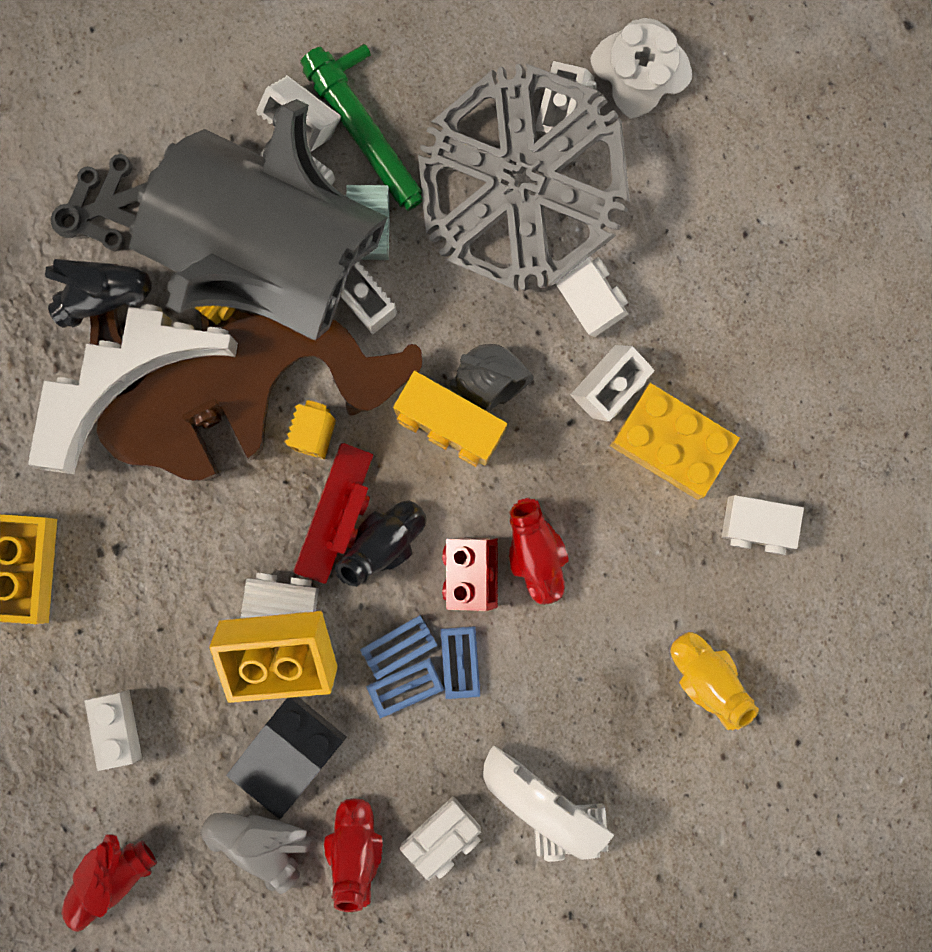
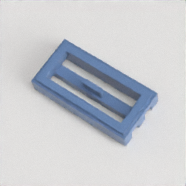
M419 615L361 648L360 651L373 671L376 680L438 644L422 616ZM419 625L421 631L373 658L370 651L412 627ZM423 637L427 639L428 643L381 670L377 664L419 639Z
M475 626L441 629L445 698L480 697ZM469 634L473 690H466L462 635ZM450 635H455L459 691H452L448 639Z
M431 658L366 686L380 719L444 690ZM427 668L428 674L378 696L377 689ZM430 680L433 681V687L383 708L381 702Z

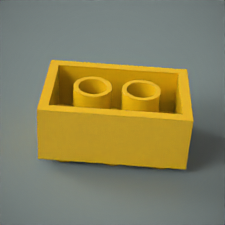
M415 370L393 406L395 414L398 416V423L414 433L418 429L428 433V441L444 450H447L448 446L453 447L459 451L458 458L474 467H477L478 463L486 466L504 435L508 424Z
M649 383L611 442L610 447L696 500L704 498L740 437L652 383Z
M0 514V622L24 624L49 623L58 519Z
M322 611L219 620L209 646L228 703L331 694L338 666Z

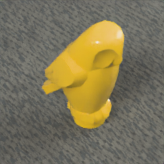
M687 632L679 636L672 643L670 653L675 665L683 675L679 683L688 696L697 705L715 714L727 730H739L752 722L757 716L759 709L739 681L737 668L730 654L725 650L714 652L710 645L694 632Z

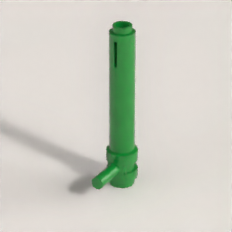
M362 44L337 60L334 59L329 51H325L322 47L312 49L300 61L303 66V74L308 81L314 82V90L319 97L326 99L332 110L341 116V123L384 185H388L389 192L401 208L405 207L407 211L416 208L423 202L422 190L348 85V78L344 71L371 56L368 47Z

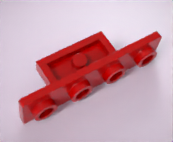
M346 443L339 445L295 564V574L326 584L337 553L345 554L346 548H352L358 533V529L354 528L358 515H364L370 500V496L366 495L368 487L362 485L374 454Z

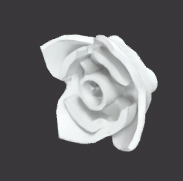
M650 18L634 20L628 23L623 30L609 35L600 42L590 57L595 74L600 79L607 80L612 84V95L616 106L630 119L649 113L657 106L664 94L682 92L692 80L689 58L685 51L677 44L676 36L667 26ZM641 56L648 58V60L650 61L647 63V66L645 67L639 65L640 60H637L636 58H640Z

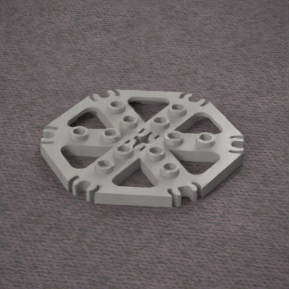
M527 63V77L526 71L521 64H516V75L513 79H507V72L503 67H499L497 73L491 70L431 121V123L443 128L442 131L433 127L427 128V132L436 137V143L431 147L421 144L420 149L431 155V158H425L418 154L426 233L430 234L429 239L434 243L443 237L446 238L447 242L446 246L439 251L440 255L450 256L445 260L519 291L517 282L521 290H529L528 280L531 276L537 277L538 287L546 288L547 286L545 273L548 274L549 286H553L616 236L604 231L603 228L605 226L613 230H620L621 226L611 221V214L615 210L627 213L628 208L624 204L616 202V199H624L630 203L622 121L618 118L619 115L614 110L605 116L600 115V109L608 101L603 95L600 96L601 93L599 91ZM496 74H497V78H498L499 81H500L499 83H497V81H496ZM541 88H546L574 99L577 103V109L537 141L533 106L535 92ZM488 98L496 100L500 149L465 136L459 131L460 121ZM603 141L608 144L613 180L607 189L600 190L559 173L596 142ZM451 168L486 182L485 185L448 215L442 212L438 186V175L441 170ZM524 169H527L526 175L531 180L537 182V185L530 182L528 184L522 182L520 187H517L518 181L512 175L507 174V172L522 174ZM536 171L543 173V176L536 174ZM506 181L509 182V184L505 185L503 184V182ZM531 191L536 194L535 196H532L530 194H527V192ZM544 207L586 223L590 229L588 239L566 257L558 261L553 260L549 256ZM507 215L512 265L503 269L476 258L472 254L471 246L477 238Z

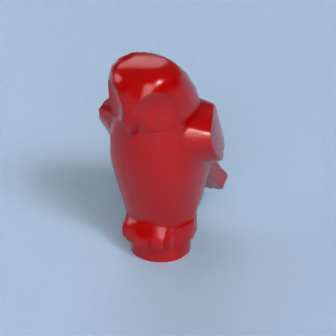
M529 497L518 500V503L513 504L514 506L510 510L511 517L509 522L513 530L509 549L511 571L514 576L524 578L529 595L536 603L541 605L555 603L565 593L562 567L569 562L565 545L559 534L544 519L538 500L530 499Z
M356 798L345 799L340 802L336 810L335 832L325 837L324 849L327 862L332 870L334 908L343 912H357L371 903V882L375 878L382 858V835L374 832V815L371 805L367 801Z
M105 834L103 842L85 855L73 873L74 883L69 888L62 906V917L70 930L75 932L82 931L97 917H103L108 910L118 904L129 893L141 877H147L152 873L151 868L157 864V860L143 840L135 845L129 843L121 850L117 835Z

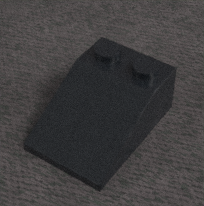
M299 697L286 698L226 776L280 820L347 736Z

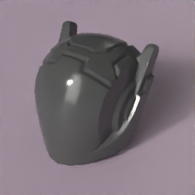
M482 344L467 354L461 355V363L456 373V379L450 381L449 387L458 390L467 401L489 412L498 404L504 405L515 397L534 379V376L508 349L497 344Z

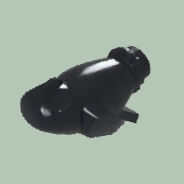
M54 259L53 266H46L45 269L46 278L66 284L62 291L53 295V302L48 306L51 318L62 328L79 326L83 318L110 312L125 303L128 306H136L152 290V282L149 275L145 271L134 267L120 266L112 263Z
M407 500L396 504L385 514L377 511L371 513L359 526L352 548L335 565L336 576L341 582L357 587L361 583L367 582L372 575L387 569H393L409 559L413 554L410 543L416 539L426 526L427 518L422 508L415 502Z

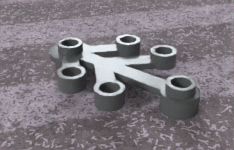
M123 154L114 155L110 159V170L96 201L84 207L83 205L89 190L99 186L101 177L94 168L89 166L79 170L77 175L78 182L69 202L58 206L51 215V226L58 235L64 238H73L83 234L102 242L110 251L116 252L123 248L125 239L118 230L108 229L106 231L88 222L102 216L130 228L132 221L136 217L120 208L138 202V193L145 183L115 194L122 178L128 176L132 171L131 161ZM119 161H125L126 167L121 171H117L116 164ZM157 168L151 171L146 183H149ZM89 173H93V181L85 183L84 177ZM70 216L74 217V224L70 227H65V219ZM117 235V244L108 245L109 237Z

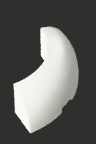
M493 745L484 762L483 778L487 788L506 807L543 836L581 860L592 858L604 849L614 836L610 830L599 820L565 797L561 796L557 801L558 795L543 784L544 782L518 760Z

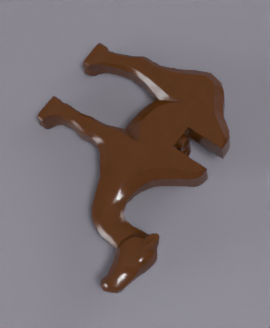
M117 309L90 317L91 345H99V341H110L122 345L123 337L118 322ZM235 309L227 320L223 321L221 319L220 323L215 324L200 312L201 331L207 332L208 327L227 330L228 335H231L238 343L236 356H202L184 359L162 366L144 375L122 391L105 408L98 418L97 435L102 445L111 455L124 463L136 466L159 467L185 480L208 481L221 476L198 428L202 426L203 429H208L222 422L221 416L225 414L246 457L250 460L256 458L264 447L266 417L271 391L281 375L298 360L313 356L326 363L338 390L345 400L347 413L353 416L380 406L408 382L414 370L419 373L422 368V352L417 345L410 344L400 353L366 357L348 330L334 319L330 329L318 339L313 340L262 315L242 313Z

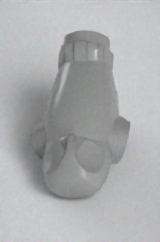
M213 813L206 819L200 832L201 838L209 846L210 850L214 852L223 851L238 867L264 880L265 886L269 891L276 890L279 894L287 892L300 876V873L296 870L298 863L288 853H305L311 849V837L306 836L307 830L257 815L245 817L232 813Z

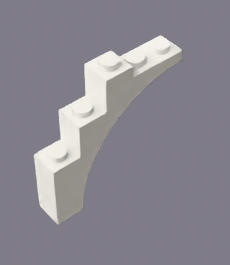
M142 304L141 309L128 307L122 345L110 341H99V345L86 344L79 381L58 377L57 382H43L28 465L40 470L74 475L82 447L94 423L105 408L128 386L144 375L180 360L202 356L235 357L238 343L231 335H228L227 330L208 327L207 332L194 330L192 325L178 322L173 323L171 327L172 320L158 306Z

